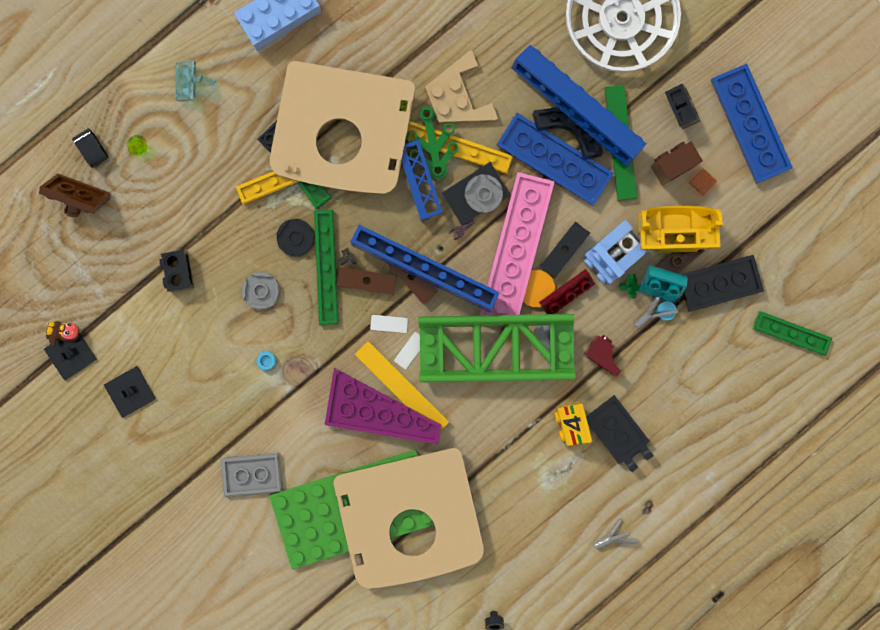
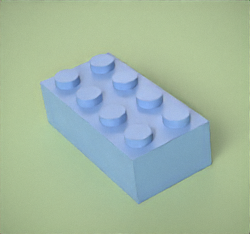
M254 0L234 12L258 51L320 14L321 9L316 0Z

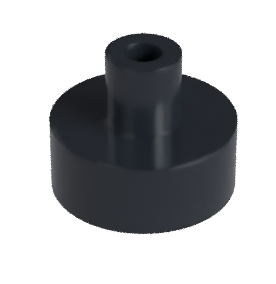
M491 611L490 617L485 619V629L502 630L504 628V618L498 616L497 611Z

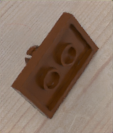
M58 173L39 187V194L46 196L48 199L64 203L66 205L64 214L69 217H78L80 209L85 213L94 214L110 200L111 193Z

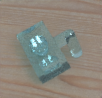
M191 60L176 62V101L195 100L196 84L198 83L211 87L216 85L214 79L202 75L196 76V62Z

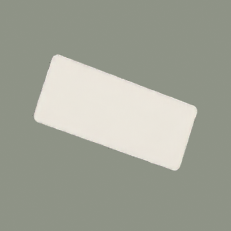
M372 315L370 329L407 333L408 318Z
M417 332L413 333L394 359V362L404 369H407L420 351V335Z

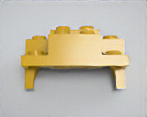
M660 206L640 210L637 215L638 234H640L641 250H658V253H678L720 248V227L723 225L720 209L702 206Z

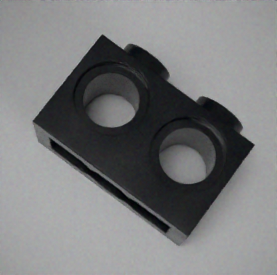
M683 83L665 92L677 122L682 129L701 121Z
M178 250L161 253L162 259H159L161 270H164L163 286L167 289V292L194 289L188 251ZM177 257L178 264L172 267L170 261L172 258ZM176 276H180L182 280L179 286H175L173 282Z

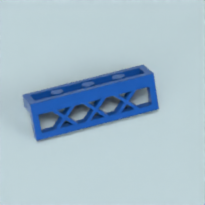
M419 140L405 144L402 164L420 219L423 222L443 212ZM417 146L419 153L416 159L409 157L406 149ZM416 163L425 169L422 177L415 175L413 172ZM422 181L430 185L431 189L427 196L419 191ZM428 200L436 203L437 211L427 214L425 205Z

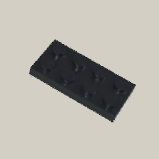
M754 255L681 274L688 278L687 287L683 292L688 312L764 292Z

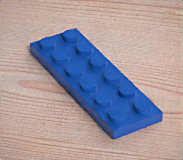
M748 64L712 78L711 83L755 183H760L792 169L791 162Z
M519 113L515 114L496 145L594 206L614 174L591 158L583 159L580 151L548 131H537L535 123Z

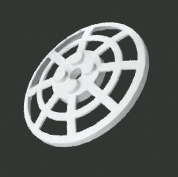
M568 0L566 5V25L574 46L592 64L613 72L637 71L658 61L672 46L680 27V1L671 0L674 14L672 31L660 28L662 22L660 5L670 0H651L643 5L639 0H606L602 6L592 0ZM573 1L584 6L582 11L584 29L576 32L573 31L571 21ZM653 8L656 16L655 26L644 23L645 12ZM589 9L599 13V23L590 27L588 24ZM624 13L627 16V20L624 22L619 21L617 14ZM640 30L651 33L648 40L641 46H638L634 37ZM603 31L609 37L606 47L596 40L593 36L594 33ZM587 36L596 48L604 52L600 62L586 53L577 39ZM657 36L668 38L660 52L646 61L642 51L649 47ZM617 40H627L631 50L616 51L613 48ZM611 55L618 57L634 55L639 65L631 67H614L607 64Z

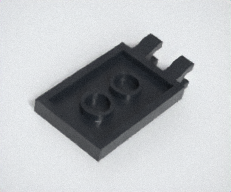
M615 395L586 416L588 425L618 464L624 461L628 469L633 472L638 468L632 460L635 455L640 452L645 460H649L654 456L646 446L650 442Z

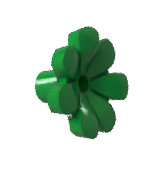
M631 274L629 278H626V283H620L619 285L620 291L626 290L631 299L636 298V291L639 290V285H636L637 277H635V274Z

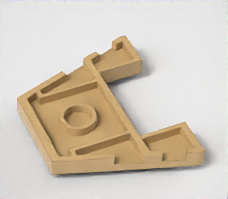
M472 50L425 86L438 124L498 121L492 103L475 110L473 109L460 76L462 73L478 68Z

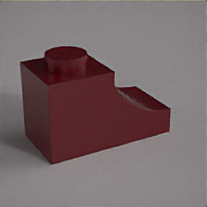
M602 335V337L596 336L583 355L611 375L617 377L621 370L616 366L612 357V350L614 348L611 345L612 340L605 335Z

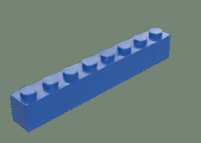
M529 45L515 59L512 69L626 167L647 144L639 135L631 131L625 123L618 120L611 111L605 109L597 99L591 97L581 86L571 80L566 73L558 69L552 61L544 57L538 49Z
M358 225L350 241L351 246L489 313L500 292L362 225Z

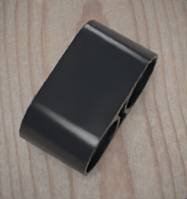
M90 128L72 138L91 168H95L109 158Z

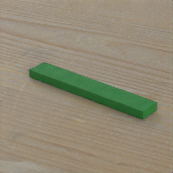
M624 85L605 87L607 110L611 111L618 120L625 123L629 128ZM612 155L617 201L637 199L633 161L626 167Z
M334 210L314 211L319 325L339 324Z

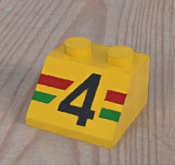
M575 402L556 407L557 412H554L556 423H560L561 431H559L561 442H565L567 446L592 442L583 403Z

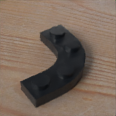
M559 108L534 110L532 113L537 131L559 128L573 134L579 144L583 159L596 158L603 155L601 144Z

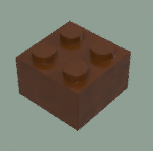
M683 141L671 149L670 154L666 151L654 159L655 163L651 168L662 186L703 162L692 141L687 144Z

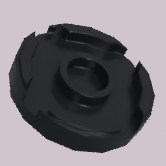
M301 219L287 220L277 231V244L289 256L300 257L305 255L314 245L315 234L313 229L306 221Z

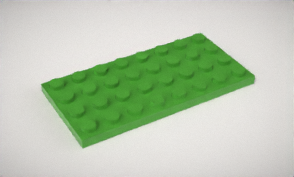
M417 450L408 451L269 495L291 569L349 552L334 488L336 476L418 456ZM348 494L342 495L344 506L350 505ZM405 510L393 519L390 525V539L432 526L434 523L426 513L420 510Z

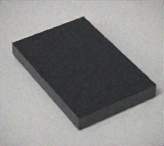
M488 162L441 192L461 225L482 213L471 209L464 196L465 187L473 177L481 174L490 175L501 184L503 199L510 195L491 162Z

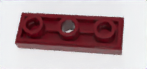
M585 269L539 303L545 314H555L585 291H588L595 283L590 273Z

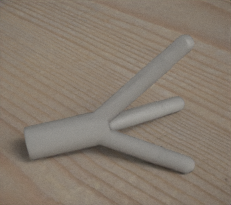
M654 297L647 312L634 324L640 329L649 319L677 314L678 310L651 314L660 300L659 297Z
M619 519L610 534L594 542V545L598 550L611 543H638L639 541L638 539H621L629 536V532L613 536L622 522V519Z

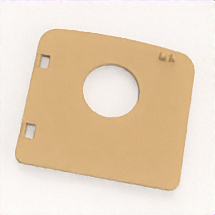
M290 62L287 66L270 154L272 170L282 177L327 188L372 194L392 192L399 179L415 94L414 83L409 80L305 62ZM401 101L408 102L406 112L400 111ZM337 119L353 123L359 129L362 138L359 153L354 159L344 164H333L326 161L317 149L319 131L325 124ZM390 159L397 160L395 171L389 170Z
M445 449L340 474L334 479L335 493L354 575L362 587L373 589L419 581L476 564L482 558L484 546L462 453L459 449ZM348 494L350 505L344 506L342 495ZM405 510H420L426 513L435 525V540L432 546L422 554H403L394 547L390 539V525L393 519ZM362 553L364 564L357 565L355 554Z

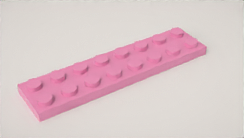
M517 172L487 285L500 293L491 312L489 313L481 309L480 315H520L555 181Z

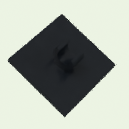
M80 333L78 339L73 343L56 340L55 347L50 344L44 348V351L64 381L97 360Z
M138 366L104 384L122 418L156 399Z

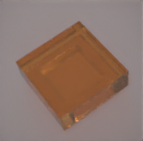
M703 168L689 183L701 195H705L717 180Z

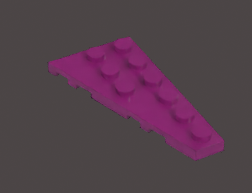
M334 368L325 425L439 444L442 426L440 423Z

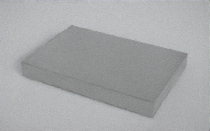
M279 453L221 458L224 497L282 492Z

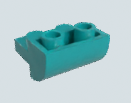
M648 265L638 292L675 303L677 298L681 297L686 289L688 278L678 273Z

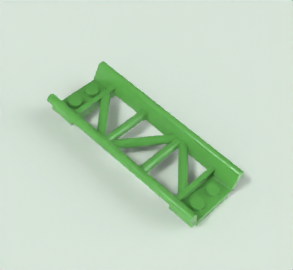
M574 314L418 317L420 328V383L576 379L574 369ZM550 325V352L527 326ZM506 326L481 364V327ZM443 327H473L474 366L443 332ZM519 329L548 361L550 369H520ZM512 332V369L487 370ZM443 344L466 370H444Z

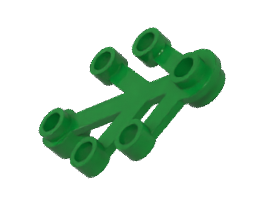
M425 106L421 108L419 116L425 122L429 143L418 137L417 133L412 130L407 132L406 139L408 142L419 140L421 148L430 153L432 157V162L425 158L431 178L442 180L448 172L446 165L453 154L458 152L459 146L456 142H450L447 146V152L441 160L438 152L448 137L455 132V126L452 123H446L443 128L444 131L436 141L432 123L435 116L434 110L431 107ZM424 111H429L430 116L424 117ZM452 126L453 131L447 132L446 127ZM410 133L415 134L414 140L408 138ZM450 145H456L457 149L451 151L449 149ZM414 149V150H412V151L410 152V157H411V158H412V154H413L414 152H418V153H419V151H418L417 149ZM436 167H440L442 169L440 174H436L434 172V169Z

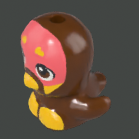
M49 321L46 339L49 340L52 346H56V340L73 343L78 339L79 328L76 324Z

